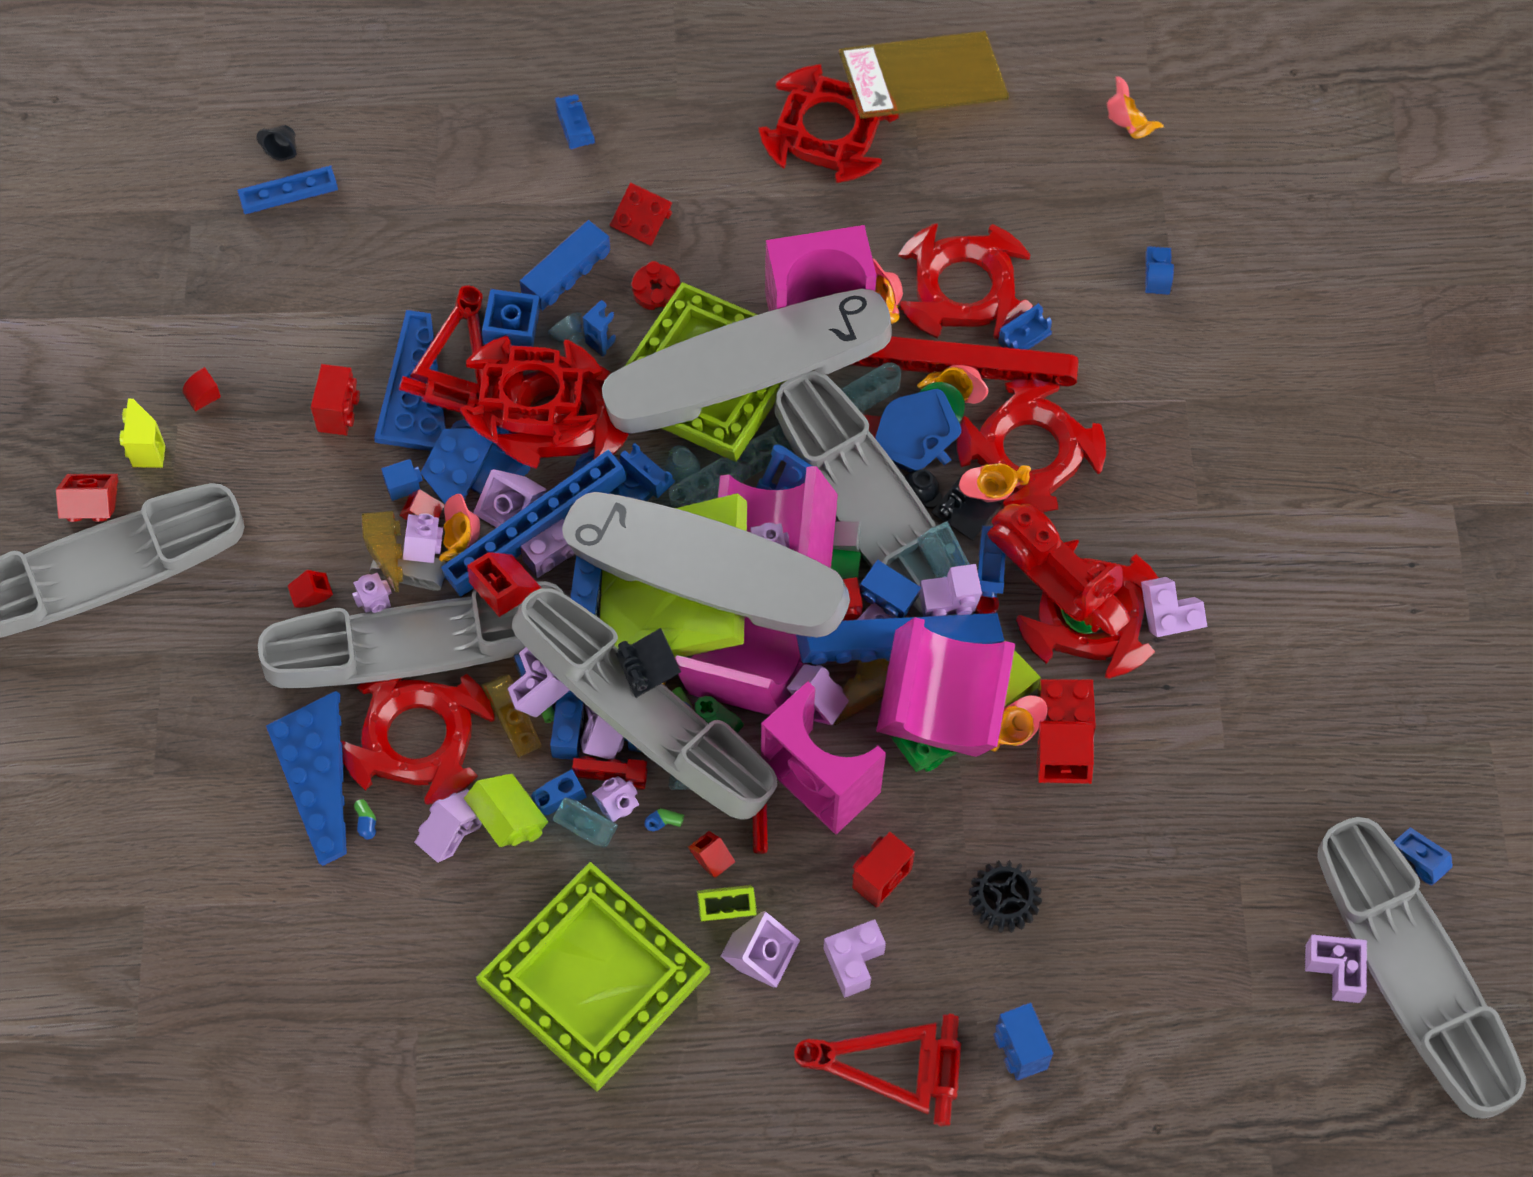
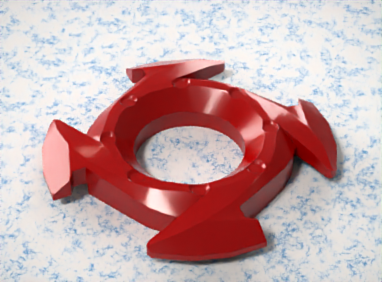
M821 64L803 67L787 74L776 82V89L791 93L787 97L781 112L777 129L770 130L766 126L758 127V131L767 153L781 168L785 169L789 151L804 161L838 171L835 173V181L839 183L864 176L882 164L881 158L863 156L872 144L880 121L887 120L890 123L899 118L895 102L891 96L893 108L864 112L855 85L822 76ZM835 102L845 106L852 113L855 125L851 132L843 138L830 141L821 140L812 136L805 129L802 121L803 116L815 104Z
M935 223L915 234L906 242L898 257L905 260L909 258L916 260V286L919 302L901 301L900 309L909 321L921 331L938 339L942 332V326L979 327L989 325L990 321L997 319L993 337L994 339H999L1002 327L1033 307L1028 300L1020 301L1015 298L1014 268L1010 257L1029 260L1030 254L1023 244L1008 231L992 224L988 231L990 235L949 237L935 242L938 224ZM970 262L982 267L991 278L992 288L988 295L980 301L967 304L958 303L949 299L941 291L938 283L939 275L951 264Z
M504 336L490 341L477 349L466 360L467 368L484 369L480 386L479 406L472 408L467 405L459 408L466 422L478 434L496 444L498 443L497 425L513 432L553 436V445L557 447L575 440L587 432L598 420V415L596 414L577 416L581 406L583 380L588 377L594 380L603 371L595 358L584 348L570 340H564L565 357L560 355V351L550 348L511 346L509 337ZM538 370L551 375L557 381L559 392L547 404L527 407L511 401L506 396L503 387L506 381L518 372Z
M599 365L603 371L601 375L594 380L589 377L583 380L581 406L586 415H598V420L587 432L575 440L556 447L553 445V436L511 431L512 434H498L497 445L504 453L516 461L537 469L541 457L580 455L587 453L588 449L595 446L594 459L608 449L614 455L624 445L630 433L620 431L611 423L605 406L602 387L605 379L611 372ZM523 371L512 375L506 381L503 390L506 396L514 403L532 407L541 398L557 395L559 385L551 375L545 372L536 371L523 376Z
M1041 380L1006 382L1007 392L1012 393L1014 396L988 417L980 431L972 424L968 417L964 416L961 419L960 426L962 430L957 438V454L961 467L971 464V460L978 459V463L981 466L1001 463L1017 471L1019 466L1015 465L1004 451L1003 442L1010 431L1019 426H1040L1054 436L1058 444L1059 453L1050 465L1041 469L1030 470L1028 483L1015 487L1013 490L1015 494L1005 499L1003 506L1030 504L1042 512L1058 510L1057 497L1051 494L1077 472L1084 457L1097 474L1102 472L1106 457V439L1102 425L1093 423L1092 428L1085 429L1060 406L1044 399L1059 390L1060 386Z
M1079 540L1064 543L1075 552ZM1137 554L1131 557L1130 566L1118 564L1122 568L1123 582L1121 589L1114 595L1127 610L1130 621L1113 635L1106 632L1084 634L1075 631L1064 620L1061 608L1046 593L1042 592L1038 610V621L1022 615L1017 616L1016 622L1022 638L1031 651L1045 664L1053 657L1052 650L1055 648L1057 652L1090 660H1106L1107 657H1113L1105 672V678L1110 679L1127 674L1143 665L1155 653L1149 643L1141 644L1138 641V636L1145 609L1141 582L1158 579L1159 577L1151 566ZM1080 558L1090 569L1095 566L1100 572L1115 564L1091 558Z
M468 674L460 677L461 684L457 687L422 680L401 681L402 678L361 683L357 689L363 694L371 693L373 695L362 729V748L344 741L341 742L343 763L351 777L365 791L372 785L371 778L375 774H377V777L412 785H429L432 782L424 798L425 804L430 805L439 799L448 798L453 793L457 794L463 791L478 777L470 767L462 768L472 735L471 713L490 722H494L495 716L490 700L485 692ZM413 708L432 710L446 724V737L441 747L433 754L419 759L401 756L394 751L388 741L389 728L394 719L404 711Z

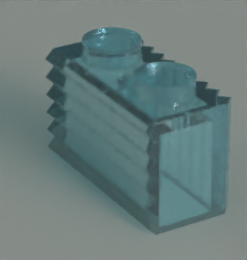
M948 521L929 529L917 538V542L920 543L919 546L922 547L921 551L924 552V556H927L928 565H931V569L934 570L935 578L947 577L950 567L970 565Z
M566 797L562 800L553 817L554 822L600 847L608 846L618 827L617 824L576 800Z

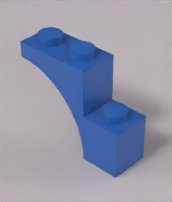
M982 525L978 563L981 596L997 598V593L1003 594L1006 554L987 535L993 526Z

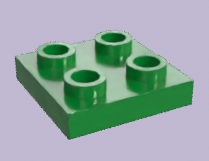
M890 735L915 772L922 769L929 772L938 767L946 758L957 753Z

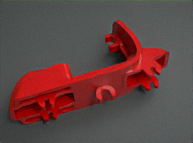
M1011 504L1005 506L992 518L991 523L993 527L987 533L989 539L1070 617L1077 621L1084 620L1087 626L1091 624L1093 632H1097L1101 628L1110 635L1117 633L1129 623L1130 616L1127 610L1114 595L1122 587L1123 572L1120 565L1117 563L1112 564L1103 572H1100L1095 566L1090 569L1060 539L1059 533L1051 520L1033 505Z

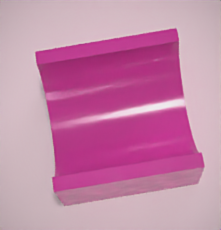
M865 225L766 240L765 295L769 311L841 292L858 289L875 291L877 275Z
M817 466L807 467L805 483L786 490L758 489L740 483L731 475L720 476L718 498L738 493L747 501V532H750L751 527L761 526L764 523H782L783 533L788 532L789 549L831 568L838 494Z
M745 616L744 644L695 654L691 658L678 655L675 657L682 671L678 675L690 695L698 697L711 696L718 702L771 715L792 696L787 687L802 666L807 664L801 661L796 634L757 626L751 622L749 617Z
M916 617L896 629L876 732L974 757L996 748L1015 643L1004 641L997 644H977L946 638L925 628V620Z
M807 681L762 722L761 757L774 770L777 780L832 832L837 834L881 793L886 753L877 746L870 752L860 756L839 757L817 747L808 736L813 730L816 688Z

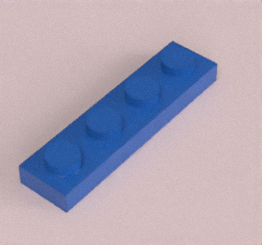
M330 165L238 189L237 191L244 214L336 191L338 187Z

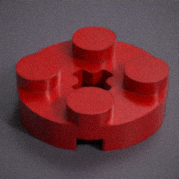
M656 261L649 262L647 266L640 268L633 276L631 286L634 299L643 308L655 310V308L663 307L664 309L680 286V278L669 266ZM652 284H660L661 289L656 288L652 290Z

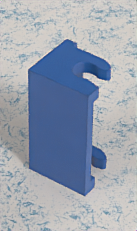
M578 95L555 98L556 112L570 149L595 143V138L591 132L582 103L576 102L579 100Z
M601 300L583 316L585 343L604 357L606 351L615 343L616 336L612 335L607 340V325L613 320L614 313L610 312L605 317L607 305Z
M1038 303L1002 327L998 343L1004 348L1029 350L1052 334L1051 318L1044 319L1042 315L1043 308Z
M634 443L630 453L624 450L620 454L621 465L625 472L655 498H658L675 483L673 475L668 471H663L641 452L640 447Z

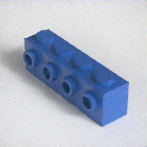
M586 221L520 280L521 293L539 295L541 310H544L548 305H553L560 294L565 290L571 289L579 277L589 273L598 260L604 259L609 254V236L591 221Z

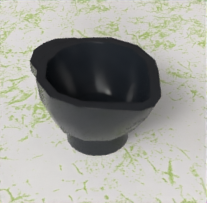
M281 125L272 129L264 128L257 133L256 139L258 144L262 146L264 152L272 159L286 161L296 157L295 132L291 127Z
M920 469L908 473L904 477L924 507L935 508L941 501L942 495L939 491V483L930 471Z

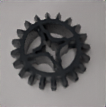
M999 860L996 861L995 868L988 863L985 867L986 872L979 870L977 872L978 878L972 879L971 885L973 887L969 888L968 892L972 896L969 899V905L975 906L972 911L973 915L982 914L979 918L980 924L989 921L988 929L991 930L994 925L999 926L998 931L1000 933L1003 932L1004 927H1008L1010 933L1014 932L1015 925L1021 930L1024 929L1025 922L1032 923V915H1038L1039 908L1037 906L1041 905L1042 899L1038 897L1041 894V888L1035 887L1038 882L1037 878L1029 879L1031 875L1030 869L1021 872V863L1016 868L1011 867L1012 862L1010 860L1007 861L1006 866H1002ZM999 879H1007L1003 884L993 882ZM1016 883L1025 892L1027 900L1023 899L1022 895L1015 890ZM1010 888L1008 894L1009 897L1007 898V900L1004 899L1003 903L1000 905L1002 899L1001 896H1003V893L1006 894L1007 890ZM983 893L987 894L988 898L994 901V910L986 903ZM1007 909L1020 910L1012 914H1002Z

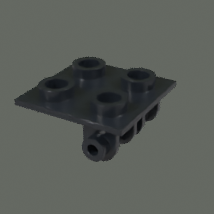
M960 477L931 513L973 541L982 530V525H986L1002 503L999 501L984 502L981 499L964 495L959 489Z
M661 628L633 644H628L627 641L618 644L619 649L616 656L635 698L682 672Z

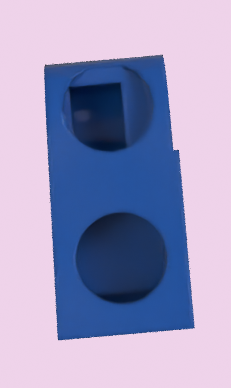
M572 769L535 790L531 798L542 814L546 816L575 800L578 802L585 799L587 796Z

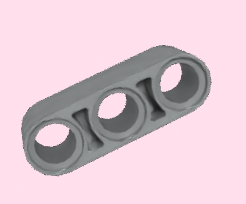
M388 546L377 547L370 567L371 574L378 572L381 579L428 590L439 591L445 578L441 566L446 564L445 561H440L436 557H434V563L403 560L404 550Z

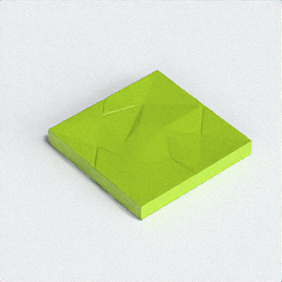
M682 282L625 366L672 345L756 316L757 314ZM786 381L730 400L702 407L701 413L697 418L662 427V429L737 462L776 402L780 386Z
M738 493L675 508L747 531V501ZM602 570L600 619L616 631L618 640L614 646L618 649L619 643L627 641L628 644H633L659 628L662 629L675 657L676 655L685 657L744 644V616L674 595L638 580L626 581Z
M589 862L476 977V980L488 994L597 1092L710 973V966L594 864Z

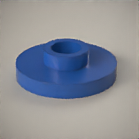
M516 654L514 655V660L519 677L521 678L526 674V670L520 655Z

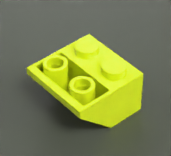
M128 399L127 408L123 409L122 414L125 427L124 430L120 431V445L125 448V457L129 458L132 467L163 468L165 443L156 421L134 399Z

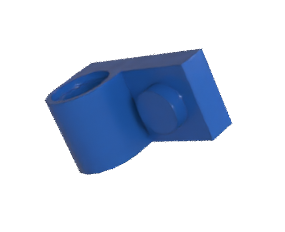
M1147 247L1145 293L1170 295L1174 265L1171 264V248Z
M1411 827L1393 842L1404 858L1414 864L1417 875L1428 885L1435 884L1452 868L1451 853Z

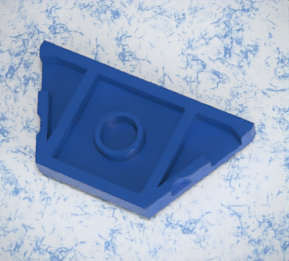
M473 428L443 429L420 472L421 476L444 504L455 494H461L465 500L494 442L478 434Z

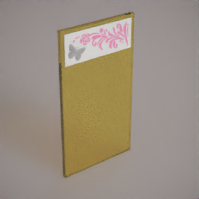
M986 31L839 49V55L861 118L1009 99V93Z

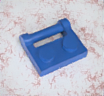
M774 445L771 451V460L763 478L759 479L756 488L786 490L798 487L805 483L806 469L812 465L784 446ZM781 460H783L787 464L778 484L775 485L772 483V480Z

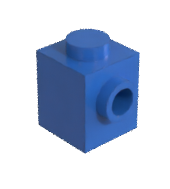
M411 459L381 468L392 501L409 496L420 489L419 482L423 481L419 467L414 468Z

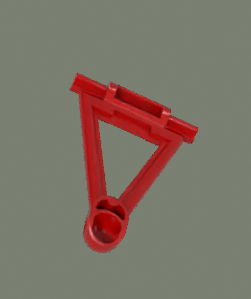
M469 285L460 288L454 309L410 375L411 378L402 376L399 390L420 396L423 402L461 413L459 410L461 407L469 405L474 408L479 406L480 386L484 369H475L477 383L429 369L461 319H466L468 323L472 354L483 346L478 314L483 296L477 288Z
M943 1014L940 1040H935L936 1022L830 1043L824 1040L806 1039L797 1044L794 1050V1058L801 1067L825 1070L928 1115L930 1097L935 1098L933 1124L944 1127V1125L950 1126L952 1100L957 1099L961 1043L957 1041L959 1016ZM921 1040L916 1094L835 1060L836 1055Z

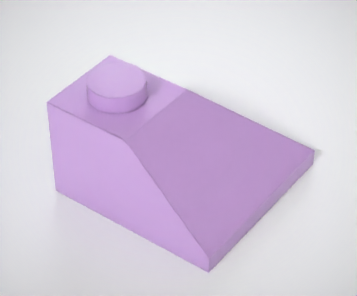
M493 469L489 474L473 513L497 528L543 496L547 489L525 476Z
M762 911L732 933L721 957L738 971L772 987H777L800 940L767 912Z

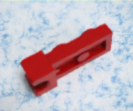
M589 756L573 759L572 769L577 778L606 781L619 776L626 782L630 781L636 789L646 788L647 761L628 759L627 763H622V761L617 759L598 761Z

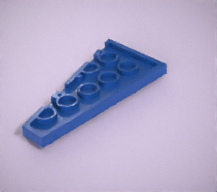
M406 310L374 437L375 443L432 451L442 430L446 429L443 407L421 401L422 397L399 390L402 376L411 378V373L434 339L431 313ZM437 357L429 369L438 371Z
M337 691L266 725L319 864L322 866L347 854L346 826L343 821V806H345L344 795H342V782H344L342 742L340 741V693Z

